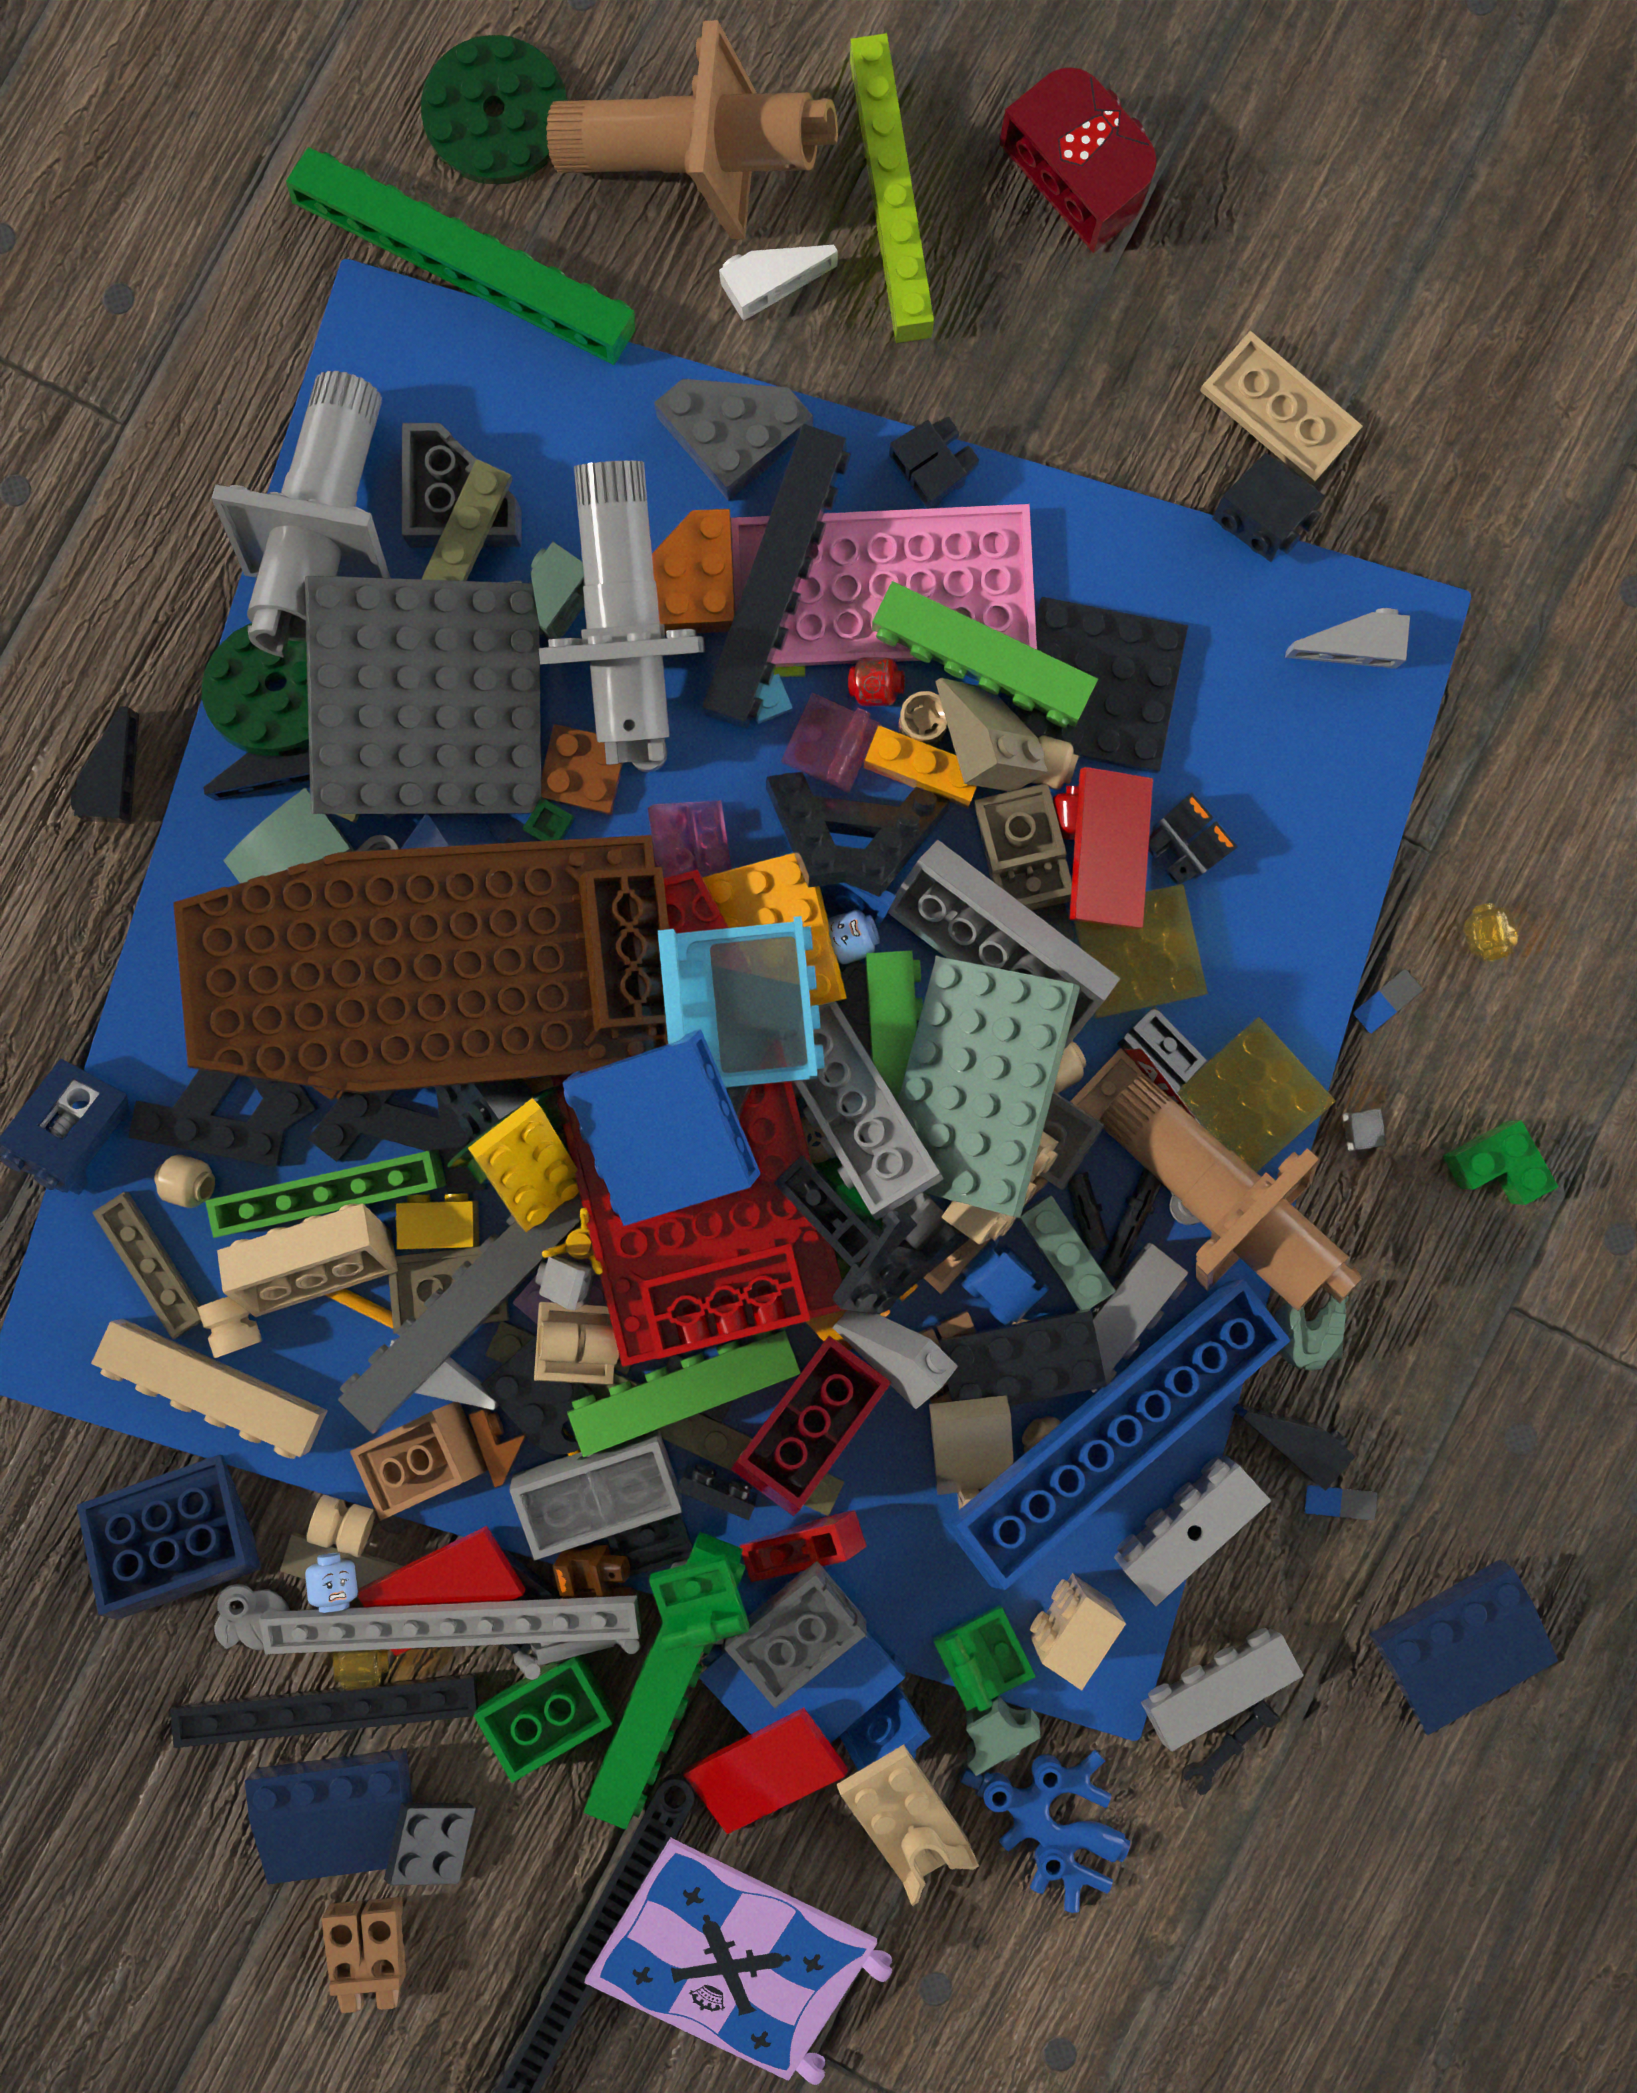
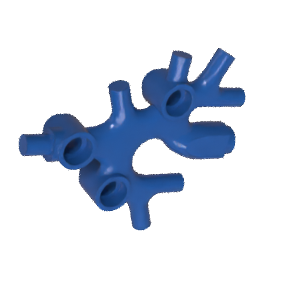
M1096 1749L1081 1763L1069 1768L1062 1767L1060 1761L1051 1754L1038 1756L1032 1764L1033 1783L1027 1788L1013 1787L1008 1777L1002 1773L990 1774L984 1771L982 1775L975 1776L972 1770L965 1768L960 1782L975 1789V1795L983 1798L990 1810L994 1812H1004L1007 1810L1013 1816L1014 1825L999 1839L1000 1844L1006 1851H1011L1020 1841L1026 1838H1034L1039 1841L1034 1854L1038 1869L1030 1885L1033 1891L1044 1894L1050 1880L1062 1878L1065 1887L1064 1910L1070 1913L1080 1911V1890L1082 1886L1089 1885L1106 1894L1109 1893L1113 1879L1077 1863L1074 1859V1853L1078 1849H1085L1114 1863L1116 1860L1123 1862L1130 1848V1840L1125 1838L1124 1833L1095 1821H1078L1067 1825L1058 1824L1053 1821L1049 1811L1050 1804L1054 1798L1063 1793L1077 1794L1107 1808L1112 1794L1092 1785L1090 1782L1091 1774L1105 1762V1759ZM1046 1773H1055L1052 1779H1043ZM998 1791L1005 1793L999 1799L992 1797ZM1050 1860L1058 1861L1054 1866L1046 1865Z

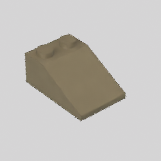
M939 678L935 681L964 784L1015 791L1048 772L1043 758V748L1038 738L998 695L988 693L978 685Z

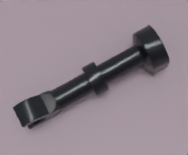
M1264 1699L1248 1708L1252 1715L1233 1734L1228 1732L1222 1738L1224 1742L1207 1759L1199 1763H1190L1184 1768L1182 1775L1186 1781L1196 1774L1203 1776L1202 1782L1196 1786L1197 1792L1200 1795H1204L1210 1790L1212 1778L1215 1776L1216 1771L1234 1754L1239 1756L1245 1750L1243 1745L1263 1726L1273 1729L1281 1721L1278 1714Z

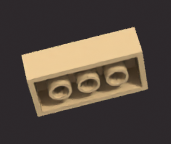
M363 1203L348 1204L341 1207L337 1212L325 1216H311L306 1218L303 1223L288 1228H274L268 1231L266 1235L251 1240H237L231 1246L217 1250L223 1293L255 1317L398 1271L391 1230Z

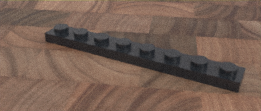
M476 1674L179 1705L174 1706L170 1710L173 1747L181 1748L472 1717L479 1707Z

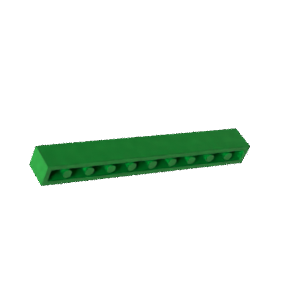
M308 147L286 180L293 204L612 365H615L635 332L634 310L622 300H612L598 293L590 284L578 283L566 277L558 268L553 266L547 267L533 260L526 252L513 250L501 244L494 236L488 233L481 234L469 228L459 218H449L437 212L425 201L417 202L405 196L397 187L390 184L384 185L372 179L365 171L358 168L352 169L340 163L333 155L327 152L320 153Z

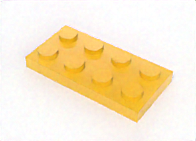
M533 1098L468 1147L517 1223L525 1232L543 1223L550 1213L565 1201L573 1199L579 1192L575 1172L578 1169L542 1108Z

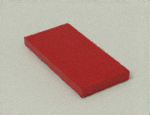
M1089 767L1080 769L1069 920L1133 929L1143 928L1153 778Z
M485 1526L361 1587L358 1590L357 1596L364 1608L504 1602L512 1601L522 1596L526 1589L491 1531ZM412 1648L391 1649V1651L397 1656Z
M803 1707L688 1766L683 1775L726 1834H729L845 1777L849 1768Z

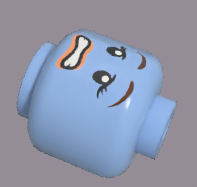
M852 910L828 919L831 944L837 960L841 964H849L866 958V953H874L875 945L880 944L878 931L871 915L865 916L860 910Z
M340 1553L317 1556V1563L306 1569L308 1601L311 1605L319 1607V1612L327 1613L347 1609L350 1607L349 1602L357 1597L355 1565L351 1560L341 1559Z

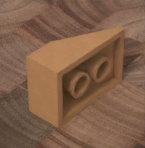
M455 1401L350 1451L380 1521L488 1471L482 1451L459 1402Z

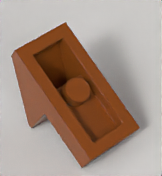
M480 1408L469 1414V1418L494 1487H498L508 1479L527 1436L522 1433L502 1441L500 1435L504 1434V1429L498 1413H491L490 1409Z

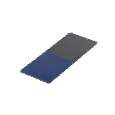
M1404 969L1355 1010L1353 1014L1369 1033H1373L1417 996L1423 988L1407 969Z
M1308 1485L1305 1513L1375 1520L1377 1492L1332 1487L1325 1491L1319 1486Z

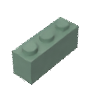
M1045 1195L1022 1211L1021 1217L1018 1220L1079 1310L1091 1309L1116 1292L1052 1195Z

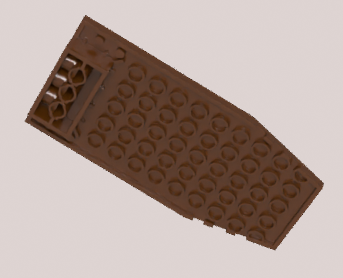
M652 835L338 852L324 856L323 859L288 867L286 870L258 876L231 887H222L173 902L188 1068L360 1094L572 1075L579 1070L580 1073H584L668 1045L658 930H668L669 924L662 867H655Z

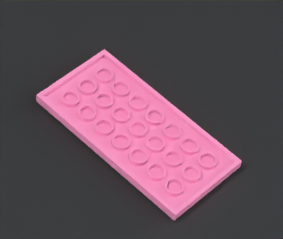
M1029 504L824 513L821 522L826 523V528L820 545L813 544L809 557L814 558L810 575L807 580H800L797 592L801 593V599L795 615L788 614L784 625L785 628L789 629L782 651L776 649L771 663L776 664V667L855 664L863 657L892 658L895 662L920 661L910 654L911 649L899 643L895 647L885 644L876 638L877 632L872 631V621L892 581L1037 649ZM770 516L731 518L735 613Z

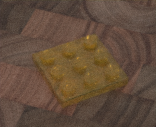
M1183 884L1145 892L1143 928L1133 929L1074 920L1079 947L1120 978L1105 1001L1094 1013L1096 1019L1208 994Z
M1260 1017L1255 1018L1207 1061L1177 1092L1181 1100L1206 1130L1229 1151L1232 1150L1256 1173L1336 1102Z

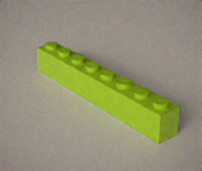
M885 33L850 39V65L895 342L901 343L932 338L934 317L888 36Z

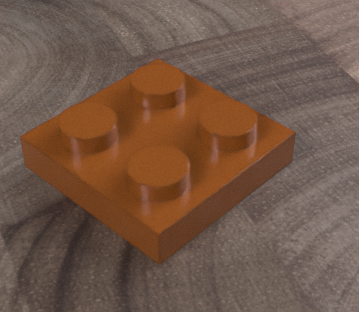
M554 724L541 777V797L550 802L611 815L623 763L606 764L605 742H597L596 733Z

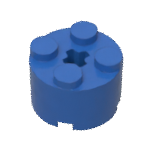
M997 1238L995 1241L990 1239L962 1269L965 1277L961 1284L975 1298L979 1299L982 1295L992 1305L990 1308L991 1313L1004 1325H1007L1011 1320L1018 1323L1049 1290V1287L1045 1282L1040 1286L1036 1284L1033 1278L1037 1273L1011 1248L1005 1245L1000 1250L996 1247L999 1239Z

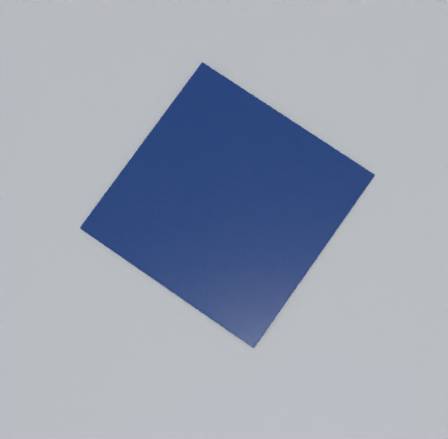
M344 259L338 268L267 494L270 492L281 493L285 477L291 467L315 379L322 372L327 373V371L347 372V374L361 377L364 381L371 383L377 389V392L381 394L380 397H382V403L357 491L355 507L361 508L372 515L390 579L421 580L435 548H410L402 536V423H441L451 433L452 437L476 459L509 473L513 477L508 490L516 497L522 510V547H482L467 581L508 583L522 581V583H532V561L542 548L547 550L552 542L582 561L574 466L607 461L644 462L651 549L653 553L692 510L730 509L731 518L770 516L795 446L728 501L657 418L654 402L682 379L765 386L776 385L628 342L615 365H612L479 297L351 259ZM791 390L813 415V427L845 437L846 452L851 453L845 475L838 474L834 487L839 488L832 510L826 509L825 513L927 509L910 486L911 480L909 482L906 480L889 456L890 443L915 428L914 426ZM955 439L947 445L952 454H956L968 445L979 458V464L966 476L965 485L960 489H955L943 498L941 503L935 508L1029 504L1035 622L1041 597L1188 625L1160 771L1153 773L1078 758L1070 784L1064 783L1058 790L1050 789L1052 800L1055 795L1066 793V786H1079L1080 769L1085 767L1153 778L1149 836L1154 831L1153 827L1193 792L1214 818L1190 837L1187 843L1193 841L1217 821L1238 846V848L1197 879L1193 876L1190 880L1178 886L1165 871L1179 859L1173 851L1168 848L1156 859L1148 852L1143 928L1133 929L1069 920L1071 901L1032 910L1033 913L1120 978L1105 1001L1072 1040L1079 1046L1086 1060L1082 1079L1058 1094L1071 1101L1120 1049L1117 1043L1155 1006L1207 1060L1187 1083L1177 1092L1178 1096L1198 1122L1229 1151L1232 1150L1261 1177L1268 1173L1276 1181L1278 1178L1277 1174L1280 1171L1278 1168L1293 1152L1300 1156L1307 1148L1310 1151L1312 1149L1469 608L1471 594L1469 591L1299 540L1288 554L1282 551L1270 562L1262 555L1255 553L1235 535L1224 530L1220 524L1212 519L1214 515ZM243 571L219 646L234 631L252 623L247 616V611L257 578L245 576ZM585 606L562 638L582 639L581 629H587ZM1377 609H1396L1399 611L1398 615L1410 616L1406 661L1396 669L1285 658L1286 650L1293 642L1375 612ZM729 632L696 633L699 637H705V653L663 656L669 737H665L667 758L664 765L654 772H643L637 769L632 762H624L611 815L551 802L575 817L563 840L652 835L655 867H662L663 878L698 870L701 877H706L793 853L766 790L767 776L803 772L813 796L900 807L914 788L864 768L865 758L878 725L900 733L899 718L904 702L911 695L921 691H930L939 695L935 682L939 678L978 685L979 681L966 675L964 679L957 678L944 670L945 665L931 660L930 663L921 660L896 662L898 671H904L905 673L904 693H898L894 704L891 706H862L857 702L855 696H850L848 688L849 670L851 667H855L857 663L805 666L804 677H780L793 711L761 724L751 720L748 729H744L706 716L702 708ZM545 634L539 635L540 648L549 647ZM590 661L540 664L541 777L554 724L596 733ZM287 679L270 681L269 690L273 692L282 690L287 683ZM999 692L998 696L1018 715L1019 707L1012 703L1013 698ZM201 700L84 1068L85 1072L127 1094L129 1111L86 1167L85 1172L88 1184L80 1195L70 1190L68 1193L57 1189L49 1190L46 1188L0 1332V1396L207 1459L221 1454L224 1456L227 1465L375 1510L350 1451L431 1411L454 1402L414 1393L375 1433H371L338 1401L344 1394L340 1387L354 1373L357 1372L361 1376L372 1365L368 1362V1359L383 1344L389 1348L391 1340L400 1336L394 1334L392 1328L323 1295L258 1317L250 1313L248 1318L249 1320L256 1321L262 1342L214 1358L208 1341L212 1331L211 1329L204 1328L202 1322L177 1339L172 1340L92 1213L121 1193L129 1192L200 1306L228 1297L222 1290L217 1250L229 1247L237 1240H251L266 1235L268 1231L274 1228H288L303 1223L306 1218L213 1238L206 1202L201 1203L195 1208H185L168 1203L158 1195L154 1181L155 1172L171 1156L184 1155L207 1163L215 1177L214 1191L209 1198L214 1199L425 1152L363 1133L340 1162H336L307 1138L339 1099L330 1100L312 1086L306 1085L303 1086L318 1107V1110L287 1130L280 1167L128 1138L136 1101L174 1107L199 1070L188 1068L173 902L222 887L240 884L223 860L252 830L304 788L310 791V781L216 801L206 796L203 787L248 752L236 748L218 733L208 718L203 701ZM947 725L943 739L934 747L956 755ZM1029 783L1020 789L1036 786L1037 784ZM977 786L968 809L949 802L948 812L886 890L895 895L917 861L937 839L990 879L974 800L1011 791ZM478 813L491 829L492 835L498 844L504 843L508 838L515 843L540 841L522 829L532 813ZM328 814L355 851L365 841L375 835L390 837L401 849L425 816V814H396L391 818H387L384 814H360L357 822L354 823L339 815ZM830 833L834 844L837 846L865 849L873 840V838ZM1063 839L1067 853L1066 861L1072 880L1075 840ZM887 913L878 931L880 944L875 945L874 953L912 951L913 960L919 959L921 967V982L914 983L915 998L922 997L924 1004L936 956L946 957ZM865 958L859 960L860 962L865 964ZM838 962L841 975L849 964ZM240 1076L214 1116L244 1122L249 1120L263 1099L249 1077ZM436 1087L397 1090L388 1101V1104L439 1118ZM547 1090L542 1091V1092H539V1093L534 1094V1095L537 1097V1096H539L540 1094L546 1092ZM77 1101L73 1103L72 1108L81 1109L89 1103ZM803 1110L800 1113V1118L805 1116ZM1102 1129L1073 1176L1084 1172L1089 1173L1088 1176L1096 1202L1102 1205L1103 1211H1100V1215L1108 1240L1111 1243L1113 1235L1127 1208L1126 1198L1127 1196L1132 1197L1144 1166ZM814 1131L816 1137L822 1138L819 1132ZM811 1133L807 1136L808 1143L812 1140ZM815 1141L811 1146H818L821 1142ZM440 1155L445 1176L444 1157ZM491 1182L487 1183L486 1190L451 1193H468V1201H478L479 1246L476 1247H480L493 1233L500 1237L510 1227L506 1221L512 1214ZM1048 1182L1022 1211L1045 1195H1052L1086 1246L1078 1218L1074 1219L1072 1214L1075 1208L1068 1185L1061 1190L1051 1182ZM1163 1184L1152 1206L1155 1208L1153 1215L1148 1214L1123 1272L1148 1242L1155 1245L1189 1272L1183 1279L1187 1282V1285L1176 1299L1168 1298L1160 1310L1164 1313L1159 1322L1151 1330L1145 1328L1139 1335L1137 1340L1140 1342V1345L1132 1356L1127 1360L1122 1357L1113 1368L1117 1372L1115 1377L1224 1283L1245 1279L1265 1307L1271 1290V1286L1240 1258L1207 1292L1196 1281V1253L1211 1238L1212 1232L1201 1221L1195 1225L1179 1223L1170 1211V1200L1173 1195ZM447 1186L410 1195L430 1194V1202L445 1201ZM925 1193L944 1213L953 1201ZM407 1195L365 1204L391 1230L395 1256L464 1249H397L396 1203L407 1202ZM1297 1199L1292 1203V1205H1293L1294 1207H1295V1204H1296ZM337 1211L328 1212V1213H324V1214H319V1215H315V1216H325V1215H328V1214H331V1213H334V1212H337ZM881 1217V1218H880V1222H881V1225L883 1226V1225H884V1222L882 1221L883 1218ZM1016 1217L1004 1236L999 1235V1242L996 1247L1000 1250L1005 1245L1011 1248L1037 1273L1033 1278L1036 1284L1040 1286L1045 1282L1049 1287V1290L1022 1319L1036 1320L1080 1311ZM1109 1245L1089 1251L1098 1266L1101 1265ZM844 1259L837 1261L842 1281L851 1269ZM539 1267L508 1297L510 1318L508 1322L535 1335L537 1334L538 1325L516 1307L513 1302L537 1275ZM1103 1272L1113 1286L1118 1278ZM963 1273L942 1295L928 1281L922 1278L916 1283L918 1285L916 1290L903 1301L898 1298L889 1309L890 1313L885 1317L917 1333L932 1327L938 1342L942 1338L936 1324L964 1311L969 1313L976 1332L1006 1326L991 1313L990 1308L992 1305L982 1295L977 1299L961 1284L965 1277ZM389 1275L346 1288L392 1311ZM1097 1305L1090 1309L1091 1312L1096 1308ZM123 1318L328 1410L309 1453L302 1457L296 1456L295 1459L286 1458L274 1451V1445L261 1440V1443L250 1442L239 1436L240 1430L227 1425L226 1428H221L204 1420L205 1414L193 1409L191 1412L181 1411L171 1406V1399L160 1394L157 1397L148 1396L135 1389L137 1384L123 1378L122 1381H116L103 1376L100 1373L102 1368L91 1363L110 1321ZM1011 1320L1007 1325L1013 1324L1014 1321ZM500 1322L481 1324L450 1356L481 1383L503 1364L485 1355ZM806 1322L790 1325L785 1329L801 1373L824 1343ZM775 1329V1332L781 1331L782 1329ZM752 1335L738 1339L740 1346L754 1341ZM731 1341L677 1355L686 1359L702 1353L704 1359L718 1354L716 1347ZM854 1348L849 1350L871 1366ZM671 1356L633 1364L626 1375L615 1368L614 1372L641 1384L646 1382L645 1374L665 1367ZM799 1375L734 1399L722 1423L754 1437ZM1243 1383L1006 1590L990 1587L943 1525V1523L959 1511L957 1493L937 1495L929 1404L932 1403L930 1399L915 1409L890 1385L828 1471V1473L844 1480L842 1489L829 1516L855 1510L867 1547L847 1561L822 1567L866 1618V1631L890 1657L893 1654L898 1656L905 1664V1672L954 1687L955 1685L933 1642V1638L1001 1604L1036 1675L1035 1678L1001 1694L1002 1700L1121 1738L1137 1741L1142 1735L1147 1718V1713L1141 1702L1149 1698L1148 1693L1156 1687L1186 1580L1161 1603L1155 1606L1123 1571L1114 1556L1118 1553V1545L1131 1534L1137 1536L1147 1527L1145 1521L1153 1512L1159 1508L1165 1510L1175 1501L1173 1495L1179 1488L1188 1482L1193 1485L1203 1475L1201 1470L1210 1460L1215 1457L1222 1458L1235 1414L1232 1409L1238 1404ZM1098 1388L1095 1393L1091 1390L1009 1406L1012 1427L1013 1464L1024 1455L1022 1436L1032 1421L1037 1418L1042 1419L1051 1416L1063 1422L1101 1388ZM460 1403L477 1440L469 1414L483 1407ZM500 1406L494 1410L490 1409L491 1413L497 1412L504 1429V1434L500 1435L502 1441L523 1433ZM570 1420L566 1421L563 1427L575 1439L576 1436ZM527 1437L508 1479L501 1486L494 1487L488 1470L466 1482L398 1512L394 1516L463 1537L475 1532L476 1529L479 1530L487 1526L501 1548L533 1558L509 1490L513 1474L567 1457L568 1455L552 1454L543 1451ZM663 1439L678 1486L687 1465L695 1468L696 1464H702L717 1471V1478L729 1483L731 1478H736L750 1484L737 1473ZM752 1486L751 1492L756 1493L757 1498L749 1521L682 1494L681 1513L693 1546L699 1532L739 1547L743 1543L827 1517L805 1505L797 1514L792 1516L754 1486ZM607 1537L583 1545H609ZM609 1545L610 1554L613 1555L611 1547ZM561 1552L538 1560L554 1564ZM741 1555L740 1563L745 1565L743 1556ZM672 1564L628 1577L626 1582L618 1584L653 1594L649 1582L651 1573L670 1569ZM745 1567L737 1589L746 1616L748 1617L769 1595H775L784 1588L785 1582L794 1573L751 1582ZM1072 1573L1111 1599L1126 1623L1082 1691L1041 1663L1031 1639L1033 1632L1030 1631L1037 1615L1041 1611L1047 1613L1054 1600L1051 1596L1056 1586L1062 1579L1068 1581Z

